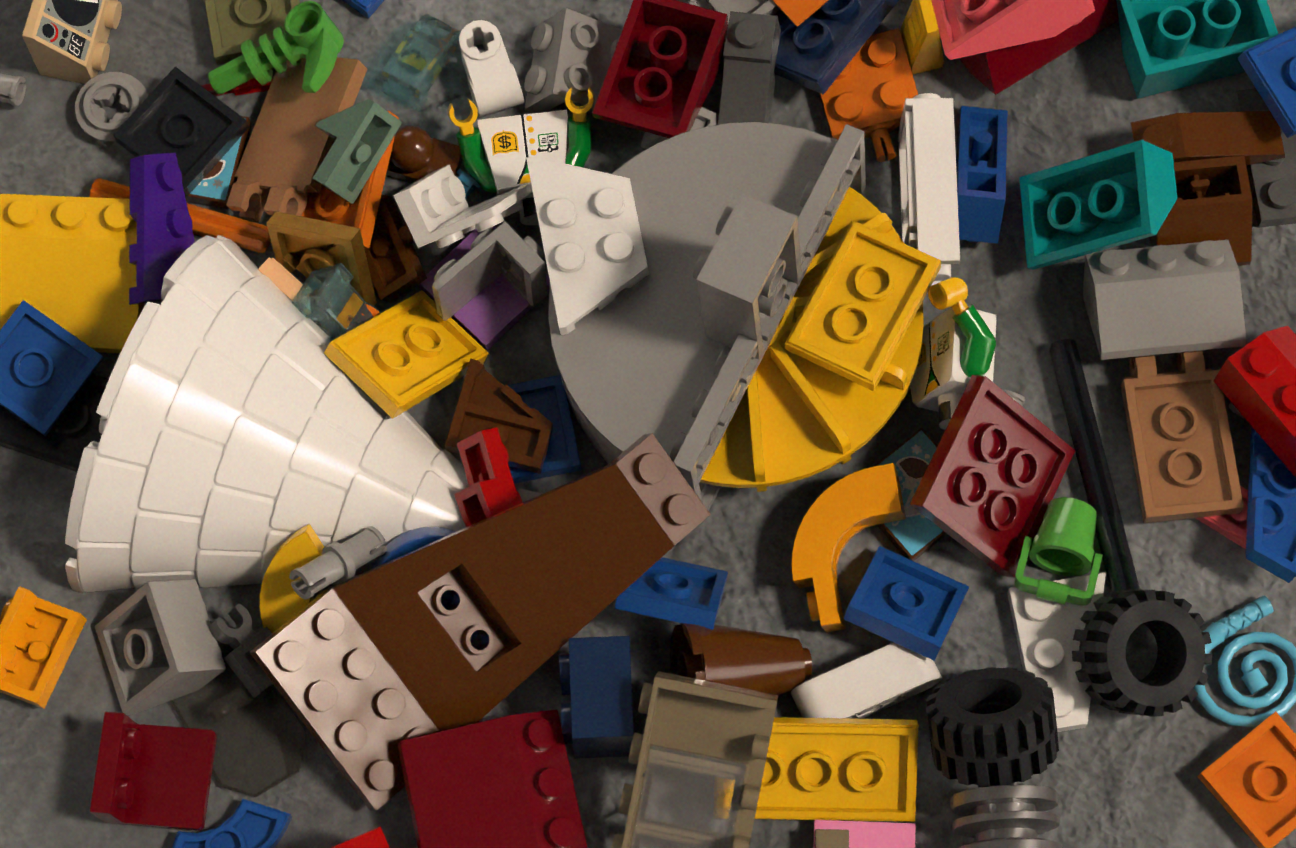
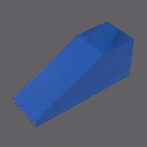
M961 106L956 152L959 240L998 244L1006 200L1008 110Z

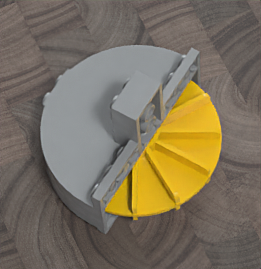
M744 122L707 126L681 133L659 142L637 154L612 173L613 175L630 178L649 275L633 287L621 290L617 294L616 299L600 311L598 308H595L574 324L576 329L565 335L560 334L551 285L549 291V327L551 343L559 372L576 420L596 451L610 464L644 434L653 433L708 511L721 486L757 488V492L767 491L768 486L782 485L808 478L838 463L843 465L851 460V455L868 443L883 428L907 394L917 368L922 347L924 329L923 302L874 391L785 350V342L852 220L904 243L892 226V220L888 215L881 213L877 207L866 199L864 131L846 124L839 139L806 129L782 124Z

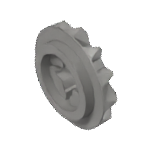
M122 72L103 73L90 79L79 91L75 101L76 119L84 133L96 138L101 144L105 141H116L113 134L149 95L143 84L129 74ZM120 96L121 107L127 112L123 114L116 113L108 123V116L105 110L100 107L104 105L112 106L114 101Z

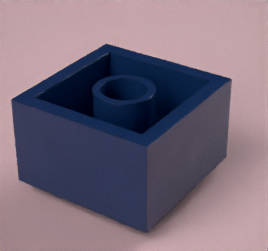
M630 636L569 638V654H559L562 695H571V703L561 704L562 734L565 744H573L575 759L629 756L634 736Z

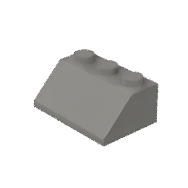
M1208 240L1187 244L1107 250L1085 255L1083 300L1101 360L1242 347L1246 345L1240 273L1229 240Z

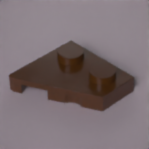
M470 359L446 440V451L460 454L457 447L458 442L481 430L498 427L502 443L508 451L509 467L541 474L553 432V423L538 410L530 408L525 404L521 396L507 384L504 386L488 373L482 363L478 360Z

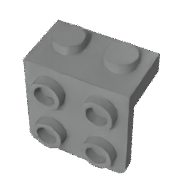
M568 8L538 24L531 38V47L534 49L532 65L524 82V88L527 91L525 110L541 113L553 109L565 102L566 93L570 87H572V102L577 106H584L589 102L588 88L590 87L595 96L593 105L589 112L593 113L622 30Z
M505 221L495 230L488 228L479 234L471 244L470 248L472 250L459 261L452 259L446 262L436 272L434 276L435 282L432 285L437 314L444 321L451 318L501 274L532 307H535L547 296L546 276L548 274L545 270V262L543 261L545 260V253L531 237L526 236L522 239Z

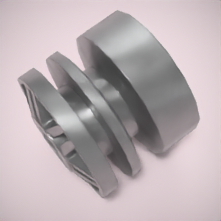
M1011 783V785H997L965 790L954 794L950 798L951 811L956 815L965 816L956 819L952 823V831L957 835L976 838V842L958 848H1062V845L1058 842L1038 838V834L1056 829L1060 825L1059 816L1054 813L1045 812L1054 809L1058 805V793L1053 788Z

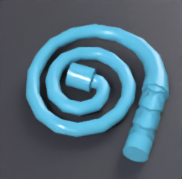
M1263 595L1245 605L1244 608L1232 612L1228 617L1225 616L1215 623L1212 622L1203 631L1209 632L1212 642L1205 644V653L1209 654L1213 648L1224 642L1228 637L1236 634L1238 630L1241 631L1250 626L1254 621L1257 622L1261 618L1273 613V606L1269 599ZM1251 632L1236 637L1227 644L1218 661V682L1223 694L1238 706L1258 709L1269 706L1281 697L1288 684L1287 666L1279 655L1265 649L1253 651L1245 656L1241 663V670L1244 674L1241 679L1251 695L1269 685L1259 668H1253V664L1256 661L1264 660L1271 663L1276 670L1277 680L1272 689L1263 696L1253 698L1243 696L1233 688L1228 673L1230 661L1238 650L1252 643H1270L1284 650L1292 660L1295 677L1292 690L1281 704L1251 717L1231 714L1217 706L1206 692L1205 685L1194 686L1195 691L1198 693L1196 699L1209 715L1232 726L1253 728L1261 724L1275 711L1280 717L1285 715L1296 703V647L1292 642L1275 633Z

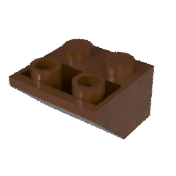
M1245 156L1174 162L1177 200L1157 235L1149 237L1151 247L1197 243L1208 240H1229L1237 265H1250L1252 261V194Z

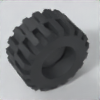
M1144 589L1118 590L1111 592V597H1101L1093 604L1097 611L1084 612L1080 620L1086 624L1084 630L1075 629L1073 640L1080 641L1079 651H1072V661L1080 662L1082 668L1076 671L1075 674L1079 682L1091 684L1085 692L1092 699L1102 700L1100 705L1109 710L1152 717L1164 716V712L1174 713L1183 709L1181 701L1192 702L1198 695L1194 686L1205 685L1209 676L1202 671L1204 664H1212V654L1205 653V644L1212 642L1209 632L1200 631L1199 627L1205 623L1199 613H1188L1192 607L1185 599H1175V594L1167 591ZM1144 624L1153 633L1158 651L1156 663L1152 671L1139 681L1129 670L1125 653L1130 635L1138 626Z
M1010 667L974 669L946 679V683L939 684L933 689V694L928 696L926 712L932 758L936 769L942 771L943 776L950 780L958 779L960 784L978 785V787L1011 785L1014 782L1029 780L1032 778V775L1041 774L1048 769L1047 765L1054 763L1057 758L1059 740L1053 691L1051 687H1048L1047 681L1043 678L1035 677V674L1032 672L1018 671L1017 668Z

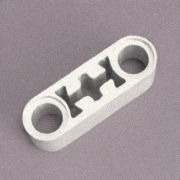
M893 642L802 683L791 691V696L802 718L863 719L928 690L938 684L943 678L933 660Z

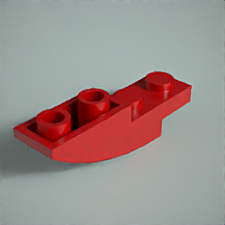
M498 427L481 430L457 443L469 487L454 495L466 527L522 503L509 468L508 451L502 443Z

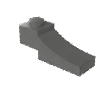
M730 11L723 52L724 69L718 125L744 122L769 123L776 83L774 70L781 33L777 16Z

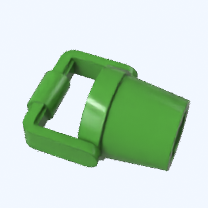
M1068 497L1055 498L1049 502L1037 535L1034 538L1025 536L1014 580L1015 587L1018 590L1034 594L1039 599L1064 605L1066 602L1079 606H1086L1091 603L1103 554L1094 553L1093 549L1097 514L1091 505ZM1028 555L1035 565L1045 571L1058 575L1081 576L1089 573L1091 570L1087 590L1070 588V585L1041 578L1038 580L1023 576Z

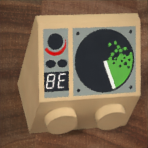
M33 0L22 37L40 75L86 84L90 79L97 76L99 70L104 71L110 53L107 40L110 30L117 29L120 23L122 13L121 2L118 0Z

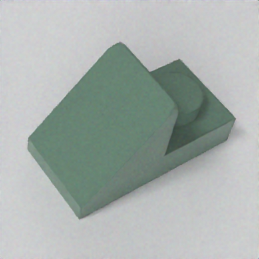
M370 99L319 121L315 126L333 138L335 142L312 179L340 198L354 204L402 122Z

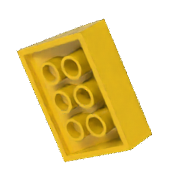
M0 194V330L24 300L96 352L121 353L131 330L145 306V303L129 305V288L136 287L137 265L129 263V245L137 244V222L130 215V199Z

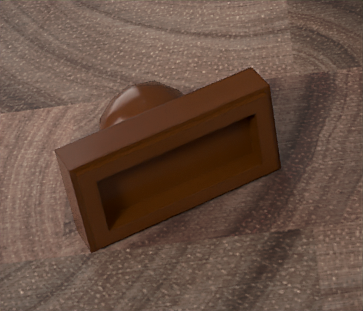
M418 126L399 128L394 137L386 176L413 184L431 172L450 165L454 176L457 177L456 172L460 169L462 163L459 146L432 138Z

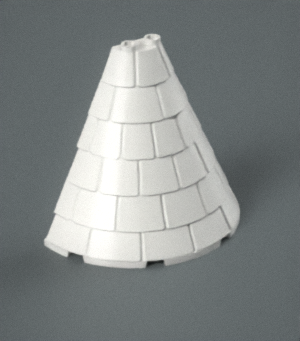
M206 235L187 248L167 271L161 291V299L163 300L161 305L153 302L146 303L110 375L96 413L101 415L99 432L102 436L100 442L92 441L88 446L84 447L75 479L67 519L65 544L75 548L77 559L70 557L65 564V569L72 590L82 594L84 592L135 588L137 591L147 582L196 579L198 587L202 588L261 584L265 572L280 546L297 530L309 523L324 547L333 542L342 544L369 526L378 529L386 543L377 546L376 549L382 545L386 546L399 535L417 528L443 527L456 532L462 530L466 526L454 494L469 487L463 465L449 451L443 450L407 411L392 419L324 354L332 339L313 319L308 318L269 277L263 275L234 241L217 235V238ZM376 558L356 569L354 577L371 570Z

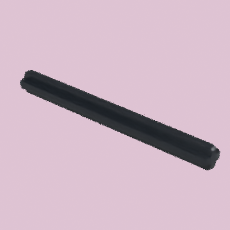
M1074 339L1055 341L1051 344L1049 352L1088 504L1096 510L1095 531L1101 554H1103L1102 558L1111 592L1140 589L1076 341Z

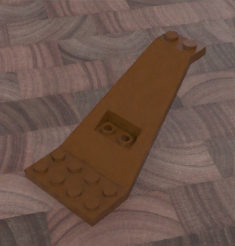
M653 433L644 434L605 467L352 577L345 582L327 588L250 651V654L368 809L377 811L405 787L397 745L400 741L478 723L565 645L569 638L575 636L711 514ZM445 591L449 592L453 598L452 606L448 610L441 604V596ZM475 631H478L482 637V644L478 649H475L471 644V635Z

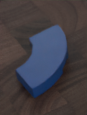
M242 799L233 816L217 828L200 833L178 831L172 848H275L286 832L292 816L289 813Z

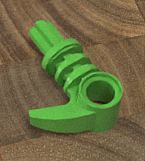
M314 1L302 2L292 8L287 14L284 23L285 30L282 26L273 30L274 39H271L267 33L259 37L260 46L258 47L250 39L242 42L241 51L243 55L208 73L209 82L217 94H223L253 78H256L261 85H265L272 80V68H275L281 74L287 70L286 61L289 60L293 66H297L301 63L302 58H307L302 89L305 93H316L328 79L334 68L337 54L343 47V35L320 4Z

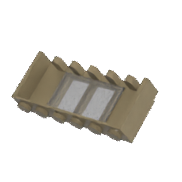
M660 671L655 675L653 684L644 682L638 713L647 714L644 734L634 733L628 763L637 765L634 785L624 784L619 814L628 815L624 835L615 833L612 848H749L778 696Z

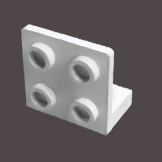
M450 165L431 172L393 196L417 247L420 248L435 241L438 248H443L462 239L467 232L474 229L477 232H481L503 222L504 217L523 208L520 200L533 191L529 182L469 207L465 199L466 193L462 182L458 177L454 176Z

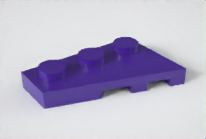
M176 152L148 154L130 159V215L137 222V244L129 245V263L137 265L136 287L129 288V305L161 301L165 274L185 250L195 243L192 220L188 212L182 184V173L178 166Z

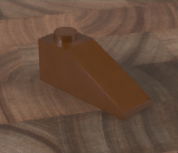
M1270 111L1175 113L1131 122L1134 142L1144 140L1173 153L1174 162L1244 155L1246 165L1285 158L1280 127Z

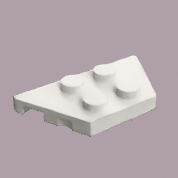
M532 156L527 157L526 160L560 334L565 335L576 329L574 324L595 308H598L600 311L614 301L621 290L633 287L648 276L649 270L630 178Z

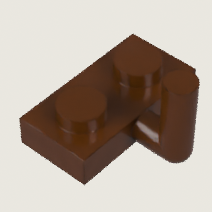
M383 194L380 199L370 248L365 249L371 279L380 300L391 302L426 280L427 276L412 245L414 239L407 224L403 225L392 197Z

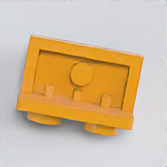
M21 586L18 587L14 597L9 599L4 605L0 616V692L45 709L87 619L81 613L38 598L29 589Z

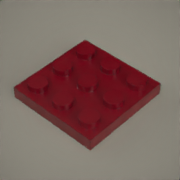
M972 375L910 505L1001 576L1015 578L1025 536L1035 537L1048 504L1053 499L1075 450L989 378Z

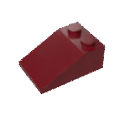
M633 0L592 113L593 118L666 138L690 131L714 83L723 58L728 29L727 14L677 0Z

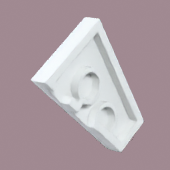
M1106 573L1098 574L1092 601L1086 606L1067 602L1064 605L1036 598V595L1022 592L1016 587L1009 588L1007 592L1023 671L1034 673L1035 677L1043 678L1048 682V687L1052 688L1058 732L1085 728L1088 724L1091 697L1085 690L1091 684L1079 682L1075 674L1076 671L1082 668L1080 662L1072 661V651H1079L1080 641L1073 640L1075 629L1084 630L1086 624L1080 620L1084 612L1097 611L1093 603L1103 597ZM1090 575L1055 580L1053 582L1070 585V588L1086 591Z

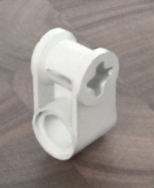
M484 20L472 21L461 30L459 43L462 64L479 117L523 104L524 97L515 68L509 61L497 27ZM483 44L485 50L488 51L479 53L478 48L475 46Z

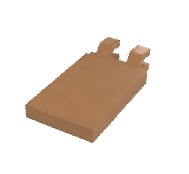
M337 57L330 76L316 93H305L302 89L307 58H302L301 63L297 66H293L288 60L286 61L287 70L279 74L276 71L236 171L235 177L237 181L232 185L226 204L229 209L240 211L239 217L241 219L259 223L264 211L268 215H273L277 211L302 216L307 205L308 193L320 194L323 185L312 178L335 140L315 125L319 121L354 105L367 72V68L358 59Z
M1202 350L1175 353L1178 372L1157 374L1154 355L1128 357L1131 376L1123 379L1121 391L1143 523L1240 514L1244 505L1224 393L1213 381L1220 370L1205 369Z

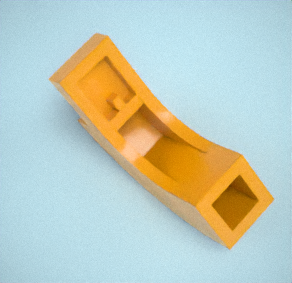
M894 463L862 469L835 482L815 500L798 528L792 552L793 582L798 588L814 586L815 591L807 592L810 617L812 622L820 620V625L826 633L846 629L837 581L838 561L845 545L854 535L865 528L906 519L899 475Z

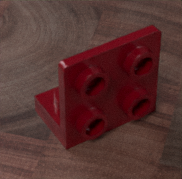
M105 712L90 813L105 823L202 830L205 826L217 734L211 729L137 724L125 713Z

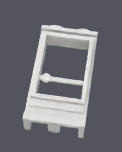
M923 93L913 98H905L898 132L901 229L904 244L941 260V268L932 285L951 278V264L960 263L953 98H941L937 94Z

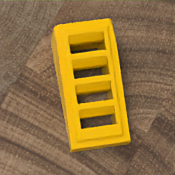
M912 0L900 28V33L912 74H917L943 67L944 59L932 1Z

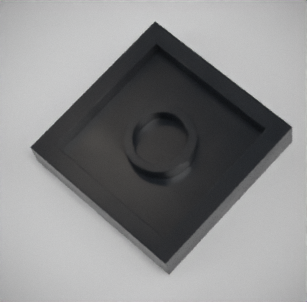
M175 66L113 136L118 144L135 157L176 152L178 166L182 173L184 193L188 196L247 131L249 126L246 119Z

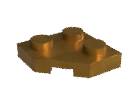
M275 211L268 220L267 227L275 259L291 273L296 268L316 286L312 293L326 306L343 309L353 292H355L363 301L362 306L365 303L374 307L377 302L360 228Z

